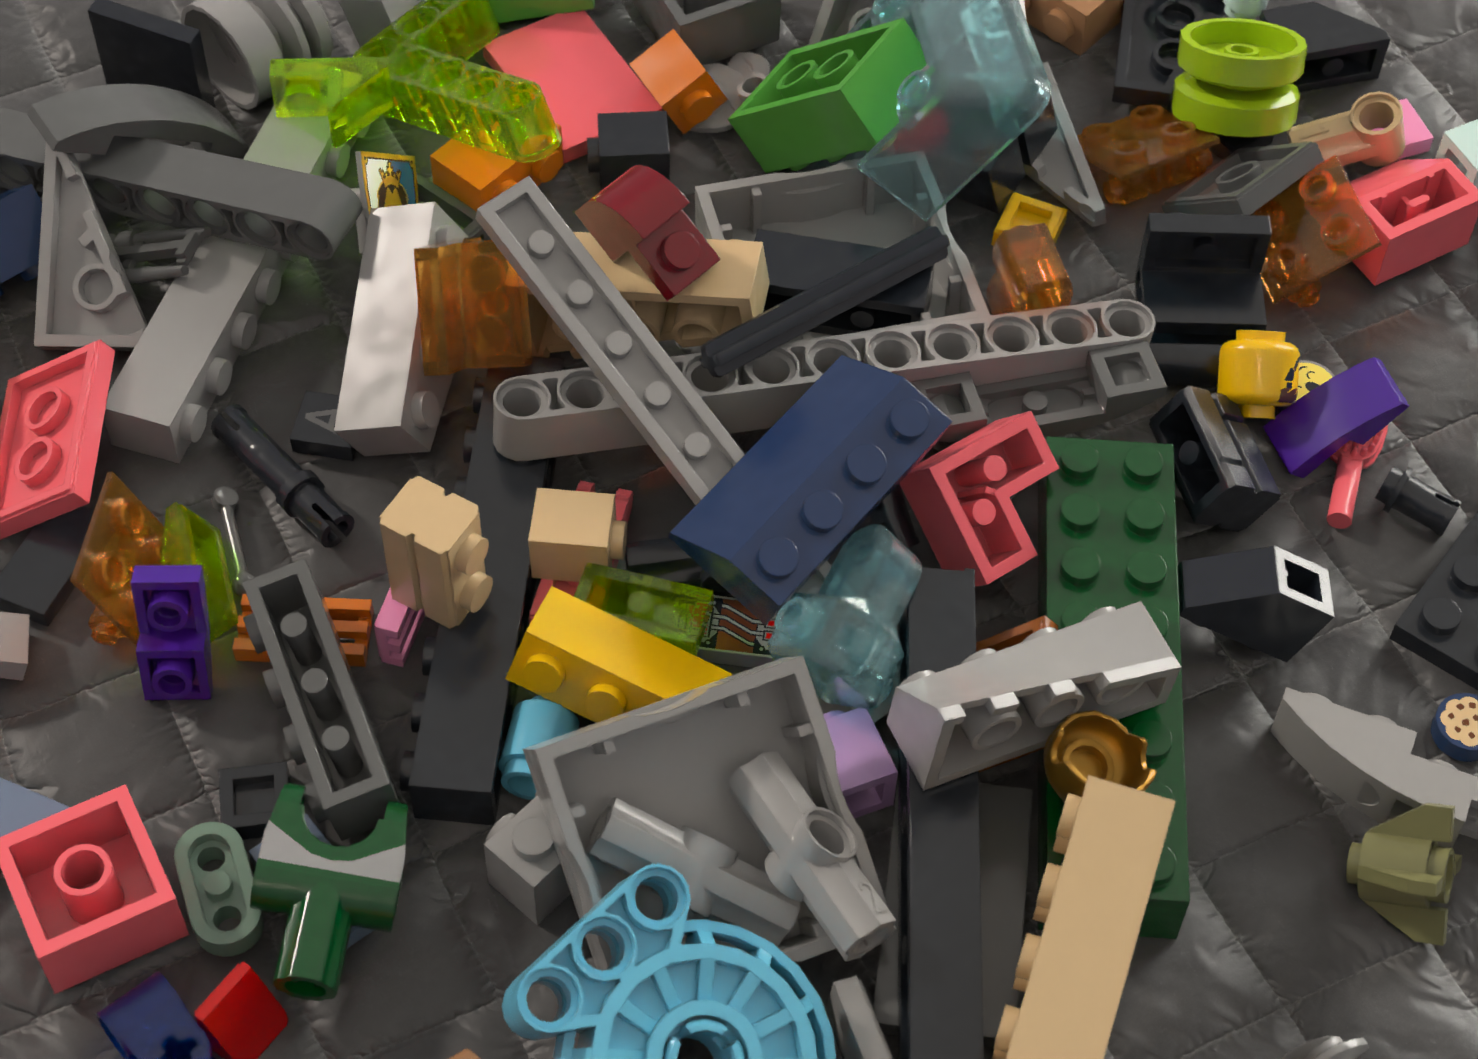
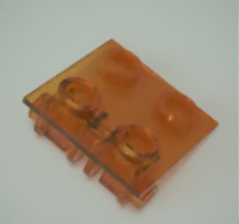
M1159 105L1137 107L1130 112V116L1111 123L1089 125L1082 130V134L1077 135L1086 160L1109 174V181L1103 184V192L1107 201L1111 204L1118 202L1123 206L1148 196V192L1150 194L1160 192L1162 186L1168 189L1176 184L1201 176L1213 162L1209 147L1220 144L1219 137L1196 129V125L1192 122L1180 121L1171 112Z
M1337 155L1320 163L1251 214L1270 216L1272 236L1262 267L1261 278L1274 304L1287 297L1301 308L1313 306L1321 297L1319 293L1322 288L1321 278L1382 245Z
M107 472L70 581L96 606L88 621V625L92 629L91 637L94 641L103 645H114L117 643L118 638L127 637L137 647L140 632L131 588L134 565H178L183 546L114 472Z

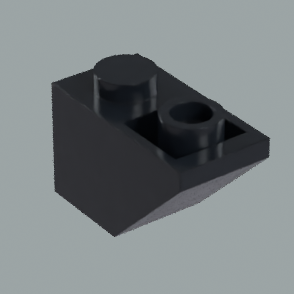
M1277 546L1184 560L1178 564L1180 617L1286 663L1335 617L1328 569Z

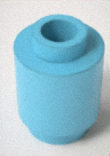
M540 695L521 701L515 706L498 764L502 772L501 784L508 792L523 799L533 800L535 798L536 788L523 749L578 730L579 720L577 716L562 705Z

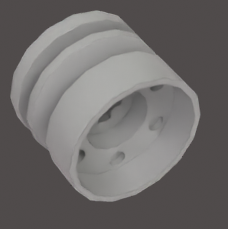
M195 0L182 9L181 24L200 30L211 83L233 104L247 110L260 105L284 89L287 78L291 77L298 63L318 66L329 59L332 53L331 30L316 0Z

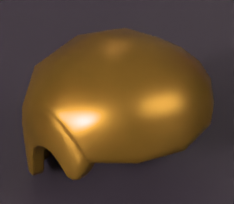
M1095 709L1068 715L1048 736L1045 743L1044 767L1050 785L1064 803L1068 793L1080 797L1083 796L1088 775L1145 792L1155 779L1157 771L1147 768V740L1128 733L1126 727L1116 718Z

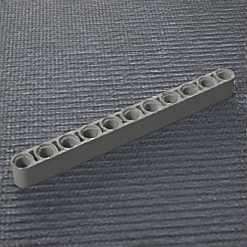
M1116 299L789 341L721 378L713 377L708 369L703 368L700 362L701 353L670 356V358L730 434L771 428L841 355L858 361L862 360L863 363L903 376L909 382L970 372L974 385L978 386L1085 367L1089 350L1146 340L1150 345L1156 322L1151 310L1142 303L1131 299ZM590 367L516 376L504 380L494 391L493 444L501 455L514 461H530L649 445Z

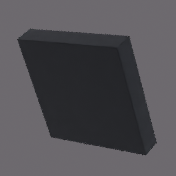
M110 0L94 1L88 9V14L106 85L146 84L166 87L195 96L216 108L199 29Z

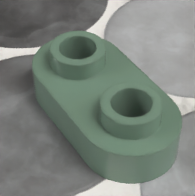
M205 822L195 825L187 830L178 840L174 850V861L196 940L204 950L216 956L230 957L242 954L253 947L260 939L265 923L263 910L250 908L253 875L243 840L234 828L221 822ZM218 859L224 861V864L217 870H202L203 866L211 860ZM236 918L241 921L233 930L221 931L218 929L219 925L226 919Z

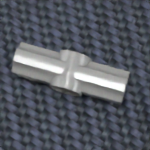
M778 751L761 753L754 760L740 766L727 781L730 786L729 792L770 851L766 856L764 864L765 871L773 885L788 898L806 903L845 961L860 958L871 949L884 943L897 929L894 925L896 919L852 858L856 854L858 845L851 827L833 811L823 807H816Z
M611 797L590 833V839L585 852L596 857V860L629 876L646 865L660 863L671 866L683 875L689 885L691 896L690 911L705 918H708L711 914L731 925L740 926L772 942L775 946H779L783 938L791 931L801 910V902L788 898L781 893L770 881L765 870L758 869L738 859L739 853L734 849L686 826L678 829L618 798ZM653 888L651 889L652 892L658 894Z

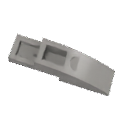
M1286 687L1270 732L1286 751L1317 781L1346 803L1379 823H1384L1425 803L1455 806L1453 841L1451 843L1437 841L1438 846L1452 848L1459 833L1478 840V777L1459 771L1448 762L1437 759H1424L1411 754L1417 732L1398 726L1389 718L1380 715H1366L1334 704L1322 695L1302 693Z

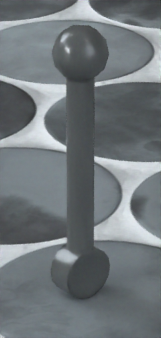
M223 486L214 491L211 505L222 514L236 575L232 580V589L235 594L242 597V594H246L242 582L255 577L248 573L234 513L239 496L234 489Z

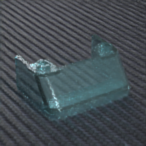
M875 0L872 9L847 33L904 18L921 44L927 65L922 70H915L910 73L898 88L896 111L899 123L857 162V166L861 172L925 222L1041 115L1049 102L1052 91L1051 84L1019 0Z

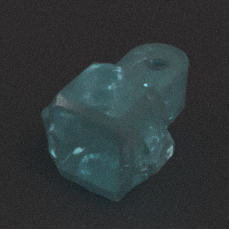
M868 525L855 532L842 546L819 592H794L791 599L778 611L775 618L776 628L767 643L773 660L803 655L818 698L830 704L864 709L878 708L880 703L890 694L893 687V678L905 656L896 626L920 580L922 565L919 558L883 525Z

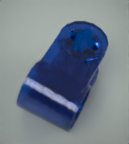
M159 971L153 973L95 1014L104 1032L124 1059H215L212 1056V1046L206 1033L192 1018L177 992Z

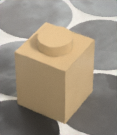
M537 488L528 538L531 577L609 585L613 559L624 560L627 542V521L616 520L615 494Z

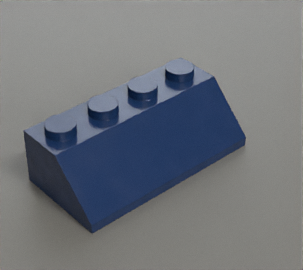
M841 355L675 526L668 537L766 626L935 446L953 421L903 376Z

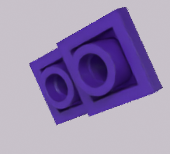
M1373 357L1319 385L1275 416V419L1269 421L1263 428L1289 473L1305 478L1349 440L1364 445L1405 411L1409 404L1381 359Z
M134 565L131 588L140 632L136 655L144 699H211L213 692L211 641L202 565Z

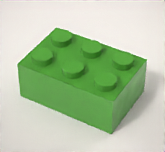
M901 18L790 50L728 118V121L765 173L786 168L798 171L812 162L827 159L828 162L833 163L850 153L865 150L868 154H871L886 147L895 138L896 132L894 129L901 120L918 110L926 102L927 96L925 92L941 74L905 19Z

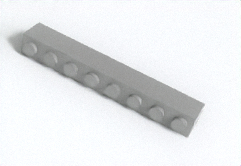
M298 63L243 160L334 180L336 177L341 178L347 170L350 151L358 137L363 138L366 135L371 123L372 108L370 104L366 103L363 78ZM215 236L203 239L188 264V275L174 278L108 393L104 422L111 445L180 464L190 443H196L201 438L206 427L208 410L216 396H222L228 389L233 365L242 349L247 350L252 345L256 335L257 321L266 305H272L277 299L281 287V277L289 262L297 261L298 255Z

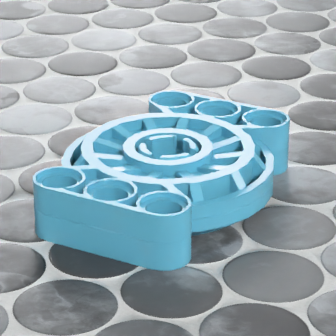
M660 863L646 865L618 883L510 984L505 991L502 1002L503 1016L506 1023L521 1038L535 1041L557 1037L553 1059H677L679 1047L681 1046L678 1040L687 1037L699 1040L709 1049L713 1059H836L833 1030L823 1003L801 968L772 942L740 926L706 919L686 921L691 901L689 885L683 875L677 870ZM639 885L652 887L660 895L663 902V912L659 920L647 918L636 906L635 894ZM586 934L600 936L610 947L611 962L607 970L594 969L584 959L581 945ZM683 936H687L685 945H681ZM715 940L728 942L738 948L717 945ZM532 984L546 985L557 997L558 1011L552 1022L541 1021L530 1012L526 997L528 989ZM579 1034L577 1048H574L575 1036Z

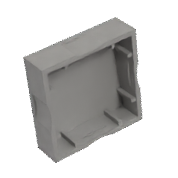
M923 148L842 161L838 164L813 171L771 173L695 186V226L705 239L754 241L757 229L888 248L928 226H937L943 235L948 236L950 245L947 247V258L936 263L934 267L929 312L921 313L920 321L866 331L991 316L967 256L955 242L950 232L946 216V204ZM807 331L806 333L790 341L827 337L833 335Z
M803 655L780 658L523 749L579 919L618 883L629 877V875L596 860V857L585 852L590 839V833L611 797L618 798L678 829L686 826L713 838L739 853L738 859L758 869L765 870L764 861L770 851L730 794V786L727 781L740 766L754 760L761 753L771 751L779 752L816 807H823L833 811L851 827L858 845L856 854L852 858L887 906L863 831L851 814L842 794L836 766V751ZM639 885L635 894L636 906L647 918L659 920L663 912L661 897L651 891L652 887ZM801 902V910L791 931L783 938L780 945L776 946L794 962H802L836 949L805 902ZM688 910L686 921L706 919L729 924L711 914L708 918H705ZM586 934L585 937L596 969L607 970L611 962L610 947L600 936ZM683 936L681 945H685L687 936ZM715 940L717 945L738 948L728 942Z

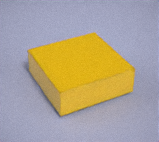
M1014 192L993 232L992 245L1047 263L1065 225L1068 209Z

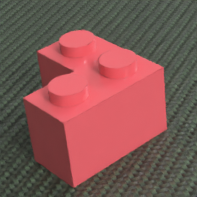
M1032 411L995 420L920 462L899 484L941 568L964 571L965 568L975 569L976 587L992 583L1038 555L1010 497L1058 470L1059 466Z

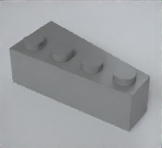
M435 201L370 209L334 432L363 456L430 452L489 258Z

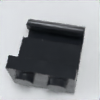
M1177 212L1148 214L1135 273V301L1148 307L1155 317L1156 325L1149 346L1167 386L1218 387L1221 346L1229 340H1236V330L1266 331L1267 318L1261 271L1272 236L1270 216L1183 214Z

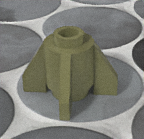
M1435 803L1420 805L1367 830L1362 843L1352 842L1347 859L1348 883L1357 884L1359 898L1415 942L1444 945L1446 943L1448 908L1431 906V903H1448L1454 875L1460 871L1462 865V855L1454 854L1453 848L1438 846L1437 842L1451 843L1453 841L1455 806Z

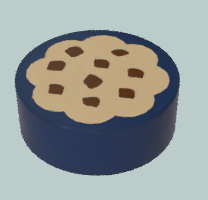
M1458 693L1447 697L1439 705L1432 720L1431 734L1435 744L1443 753L1453 759L1464 762L1478 761V695Z

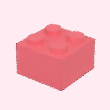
M126 784L0 837L1 870L35 954L54 994L189 935L177 899Z

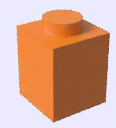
M674 28L629 64L683 134L687 133L698 123L709 118L714 110L728 100Z

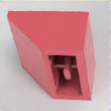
M1449 158L1398 160L1307 200L1305 209L1369 281L1376 286L1467 245L1478 218V189Z

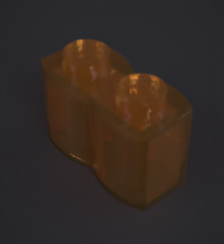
M1045 223L1029 226L1020 225L1004 230L997 238L993 247L992 261L996 272L992 276L986 291V299L992 315L1069 306L1073 296V285Z

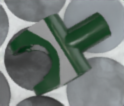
M286 783L279 794L264 831L253 878L250 908L288 915L273 980L274 987L291 997L303 1000L322 1001L334 999L339 989L352 926L389 933L392 931L403 880L407 804L388 801L384 819L378 820L374 831L364 841L351 846H332L321 842L315 837L304 819L306 786Z

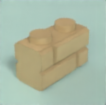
M421 476L413 479L410 478L379 516L392 599L415 611L424 608L426 617L451 629L456 625L459 626L469 611L477 612L489 597L493 579L486 574L484 562L489 542L486 538L482 537L478 505L454 493L445 496L444 488Z

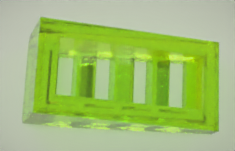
M174 502L166 508L161 565H202L208 607L210 641L212 642L238 623V614L220 529L182 504Z

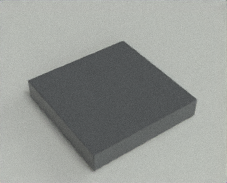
M1312 141L1238 149L1166 200L1165 204L1161 207L1164 213L1251 215L1322 163L1324 159L1317 142L1312 143Z

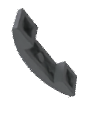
M108 84L86 87L61 93L31 104L27 113L52 151L105 155L114 136L189 141L194 149L244 159L250 148L230 121L209 103L182 91L160 86Z
M1147 340L1089 350L1086 365L1081 368L978 386L974 385L970 372L910 382L953 421L938 440L949 443H956L995 420L1032 411L1045 439L1047 436H1062L1129 414L1166 395L1167 391L1166 382Z

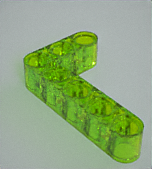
M421 0L361 46L351 58L358 77L363 78L364 90L374 110L380 114L517 162L528 163L543 159L552 154L561 144L562 137L540 85L467 61L499 34L500 26L489 0Z

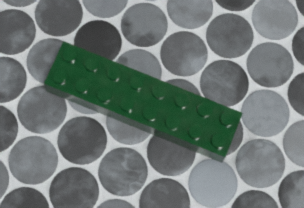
M1047 436L1046 442L1059 469L1038 480V618L1044 615L1058 625V630L1082 622L1089 614L1100 608L1113 606L1117 610L1141 601L1181 666L1173 444ZM1182 668L1165 703L1118 719L1126 727L1128 733L1143 737L1148 742L1146 751L1147 768L1155 769L1157 773L1155 779L1145 792L1176 801L1138 937L1177 939L1190 903ZM1044 749L1038 751V894L1047 863L1062 866L1065 855L1053 852L1057 837L1056 833L1065 803L1050 785L1046 776ZM1038 921V930H1044L1045 923Z

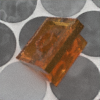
M481 237L456 238L414 249L424 376L450 375L466 368L525 367L533 363L527 285L492 240H481Z

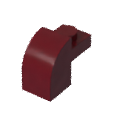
M635 165L574 212L612 262L628 251L666 301L675 297L721 260L683 211V208L690 203L689 200L670 180L647 166Z

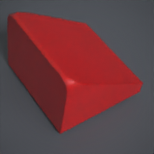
M244 961L234 967L194 1012L204 1045L223 1059H258L287 1026L289 1021L284 1008L252 967Z

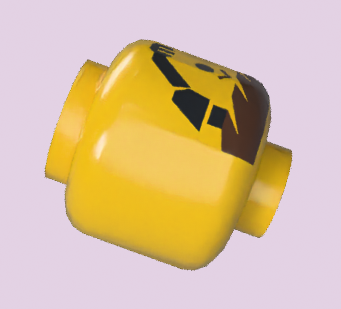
M1236 330V340H1229L1220 348L1217 393L1226 395L1231 401L1236 403L1244 418L1275 419V407L1289 406L1297 398L1300 353L1294 344L1285 342V332Z

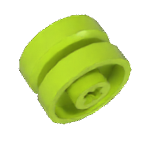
M1204 19L1188 24L1180 33L1177 58L1179 67L1185 70V72L1181 73L1174 81L1171 105L1172 114L1186 125L1201 131L1225 136L1259 137L1288 131L1296 123L1300 95L1298 87L1292 83L1297 81L1304 72L1307 52L1305 38L1291 29L1252 19Z

